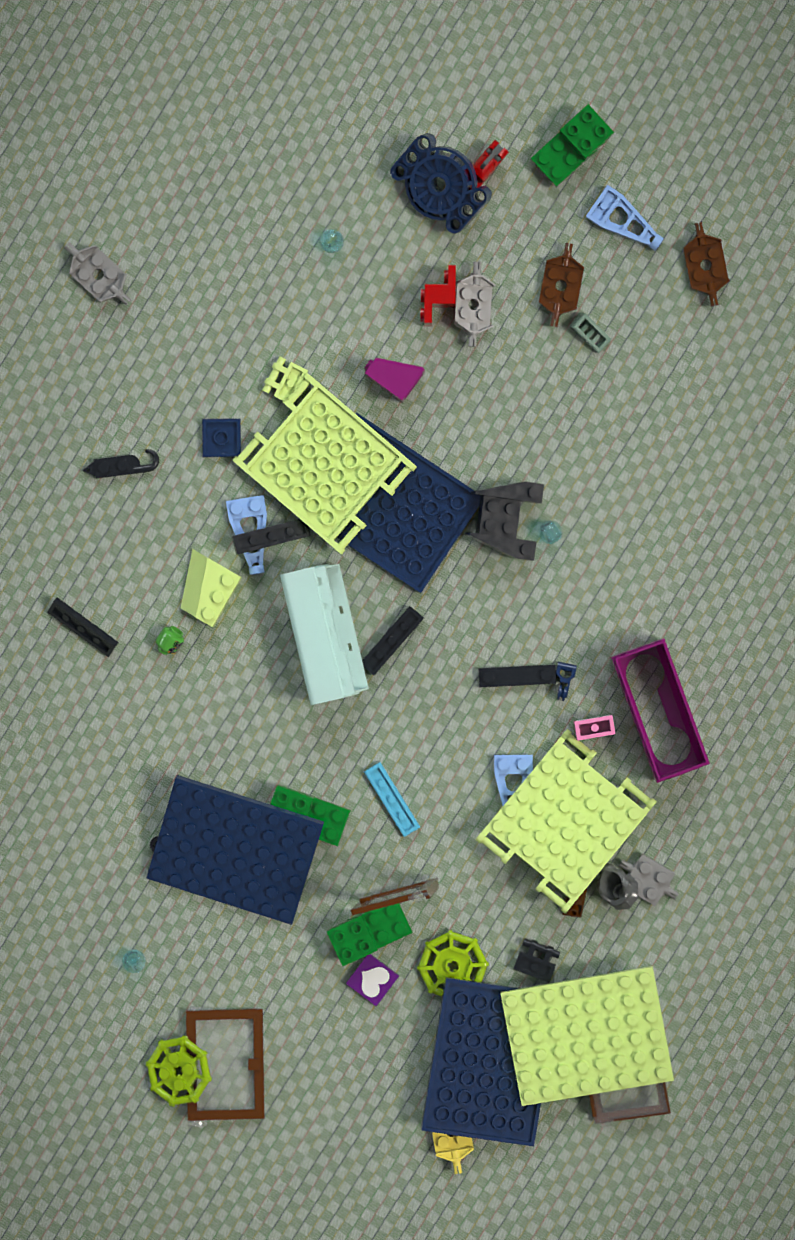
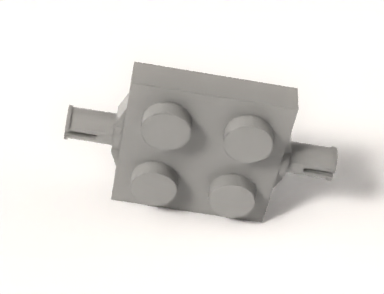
M642 853L638 861L633 865L624 859L619 864V867L627 870L628 874L637 881L638 896L652 905L656 906L660 898L665 894L674 900L677 898L676 896L679 893L669 888L675 872Z

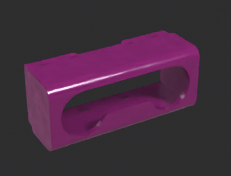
M661 638L611 656V662L655 782L659 783L709 765V759L665 639ZM639 655H651L661 662L664 669V678L657 691L667 719L672 727L682 729L689 737V754L678 764H664L654 755L626 678L628 664Z

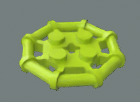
M449 930V932L425 942V948L417 970H419L429 994L433 993L442 997L443 989L438 986L441 983H445V977L472 981L469 977L473 967H479L474 981L482 982L489 962L486 961L476 938L473 939ZM449 940V947L440 951L435 948ZM453 940L467 944L468 946L465 950L453 946ZM471 948L473 949L478 962H472L468 954ZM431 951L436 954L433 965H427ZM456 961L458 969L450 971V967L447 966L448 963ZM427 970H433L438 980L435 984Z
M184 1035L180 1038L161 1039L158 1041V1046L145 1064L148 1069L151 1092L154 1091L172 1107L190 1102L197 1103L209 1081H212L207 1061V1051H203L190 1041L188 1036ZM180 1045V1051L172 1052L169 1048ZM188 1048L197 1056L193 1057L188 1052H186V1049ZM164 1051L166 1054L162 1063H157L158 1058ZM199 1060L202 1074L199 1073V1070H197L196 1065H198L197 1061ZM181 1067V1072L183 1074L177 1075L176 1068ZM155 1068H159V1069H160V1071H159V1076H160V1078H161V1081H160V1082L157 1081V1075H156V1070H155ZM197 1079H200V1083L194 1090L193 1085ZM165 1084L173 1090L172 1096L162 1089L161 1086ZM187 1089L189 1095L178 1097L179 1091Z

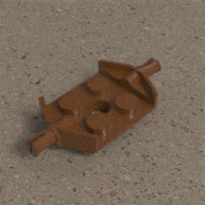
M699 222V225L695 223L697 235L683 247L691 289L707 294L711 307L714 304L718 306L717 291L730 281L721 243L722 239L705 235L702 222ZM703 260H708L711 263L710 270L706 271L701 268L700 264Z
M565 243L562 256L546 261L539 304L551 312V327L554 325V320V327H558L559 317L562 314L577 309L585 267L572 258L573 244L571 243L569 251V243ZM558 281L566 283L567 288L564 291L557 290L556 283Z

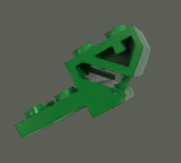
M587 104L560 129L557 135L531 157V160L553 185L558 187L579 166L595 154L597 149L605 144L614 134V131Z
M281 785L276 786L270 805L324 821L319 840L337 847L351 811L310 794L295 791Z
M400 903L360 913L326 931L342 967L413 933Z

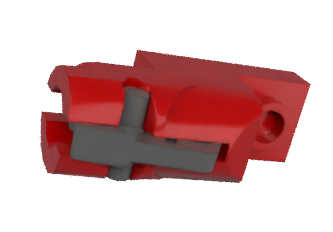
M496 140L490 144L473 164L477 176V187L485 183L509 153Z

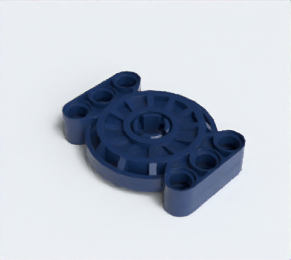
M431 133L418 136L390 169L393 179L397 181L405 179L406 194L413 207L425 217L434 220H446V229L453 234L464 230L492 198L490 188L487 186L477 187L476 172L469 159L460 151L451 147H436V138ZM423 138L428 140V147L422 144ZM411 152L416 155V161L410 158ZM399 166L404 169V175L398 172ZM436 177L444 179L445 189H436L438 186ZM479 191L484 194V200L479 199ZM466 205L472 208V214L466 212ZM454 219L459 221V228L454 226Z

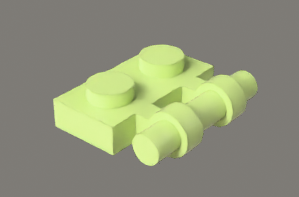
M279 356L277 362H274L272 365V372L264 381L265 385L262 391L269 394L273 387L277 389L274 397L283 401L285 398L288 399L305 379L304 376L308 373V370L292 362L287 369L283 367L286 359ZM282 372L284 376L279 384L275 381L279 373Z

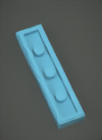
M381 762L364 771L402 835L405 837L420 828V825Z

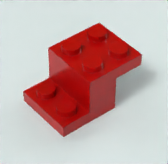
M448 265V270H444V284H425V289H421V303H424V308L420 309V322H424V327H432V307L455 308L456 265Z

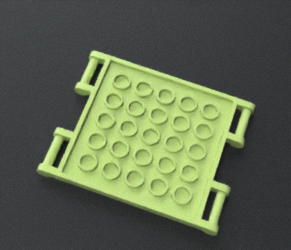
M307 373L304 376L305 379L288 399L285 398L283 400V403L293 411L269 440L257 431L253 435L255 437L232 461L334 549L343 554L345 547L361 529L367 526L356 517V514L380 487L393 496L394 490L417 466ZM311 383L314 387L296 407L293 403ZM262 442L264 446L246 465L244 460ZM403 462L406 466L395 477V479L389 485H387L385 483L387 478L393 473V471L399 466V464ZM351 520L356 524L339 544L334 541Z
M569 729L562 734L475 839L502 859L501 862L504 864L515 853L543 876L544 879L535 890L539 893L542 892L561 908L564 914H566L657 803L655 799H650L634 786L628 777L619 788H616L588 764L597 752L590 750L581 741H577ZM566 740L569 741L587 757L582 760L563 743ZM625 789L629 790L645 803L646 807L642 809L627 797L623 791ZM488 833L492 834L510 850L507 853L486 837ZM550 882L569 898V901L566 903L546 886L547 883Z

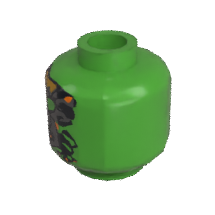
M175 626L164 627L156 638L157 649L164 655L177 653L184 643L183 632Z

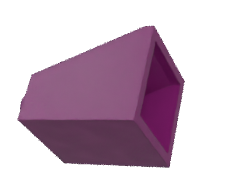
M375 358L374 361L370 359L364 367L367 378L402 403L425 373L423 367L381 358Z

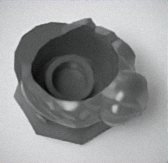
M607 863L599 872L600 878L597 881L601 898L606 900L616 910L630 909L638 899V883L630 874H625L623 870L616 869L613 864Z

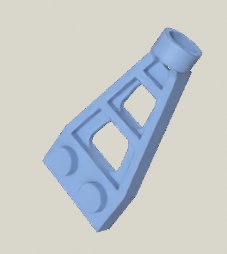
M609 185L606 186L586 215L587 219L600 228L645 244L654 251L657 250L664 239L653 230L621 193ZM616 207H622L628 214V220L623 225L615 224L609 219V216ZM632 220H636L643 226L644 231L640 235L628 231L627 227ZM654 236V240L650 242V238Z
M264 495L226 501L228 518L235 535L244 533L240 525V521L243 518L256 517L258 520L257 530L266 528L267 510ZM264 548L259 549L256 553H243L249 566L250 575L265 573L263 565ZM256 562L259 563L257 566H252Z
M494 755V775L502 806L508 801L507 797L515 792L507 789L505 776L508 774H520L523 783L533 771V755Z

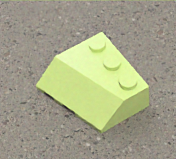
M192 549L181 609L209 626L214 627L242 577Z

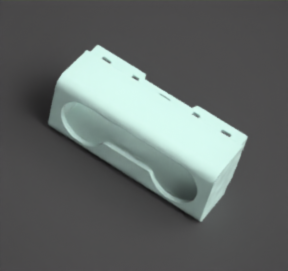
M326 564L280 575L310 705L345 698L369 689L340 565ZM339 606H342L344 613H340ZM349 643H351L352 651H349Z

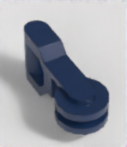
M558 661L556 675L560 679V683L567 684V687L565 686L562 689V685L559 686L557 700L560 697L562 701L567 698L570 681L575 677L577 665ZM560 670L571 672V677L563 678L560 675Z

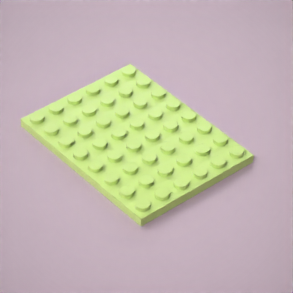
M653 966L501 992L522 1106L674 1081Z

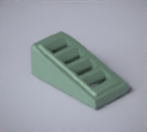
M580 313L569 325L597 353L612 340L586 313ZM585 320L586 323L579 329L578 326ZM590 325L592 328L586 334H584L583 332ZM595 331L598 332L591 340L589 339ZM602 336L603 339L596 346L594 343Z

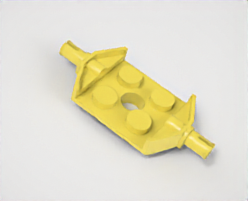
M432 1132L436 1156L452 1161L454 1174H458L457 1166L459 1174L462 1173L460 1161L474 1150L472 1138Z

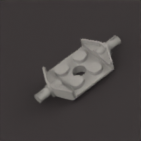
M69 242L64 247L73 257L69 274L100 303L113 298L120 299L125 305H128L123 299L125 298L130 303L131 299L123 293L126 273L96 245L77 250ZM98 269L104 272L101 280H96L93 276L94 272Z
M477 261L473 262V273H470V276L456 283L454 324L469 335V347H476L478 333L493 327V325H490L492 287L496 285L481 275L482 262ZM471 299L476 303L474 310H471L468 306Z

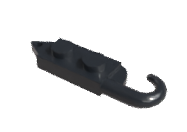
M146 449L145 452L153 456V462L148 465H141L135 455L94 459V462L83 469V471L96 476V479L151 472L157 468L159 456L155 451Z

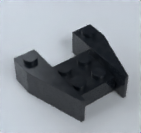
M518 482L471 491L472 495L481 496L476 533L465 532V535L509 558L534 561L537 542L516 539L521 502L542 503L544 484Z

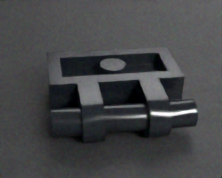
M524 938L522 946L529 948L528 952L519 951L513 969L549 983L556 964L549 962L551 957L558 959L560 951L555 950L554 947L549 945L548 947L541 945L536 940L532 939L531 941ZM534 951L545 954L544 958L541 959L533 956Z

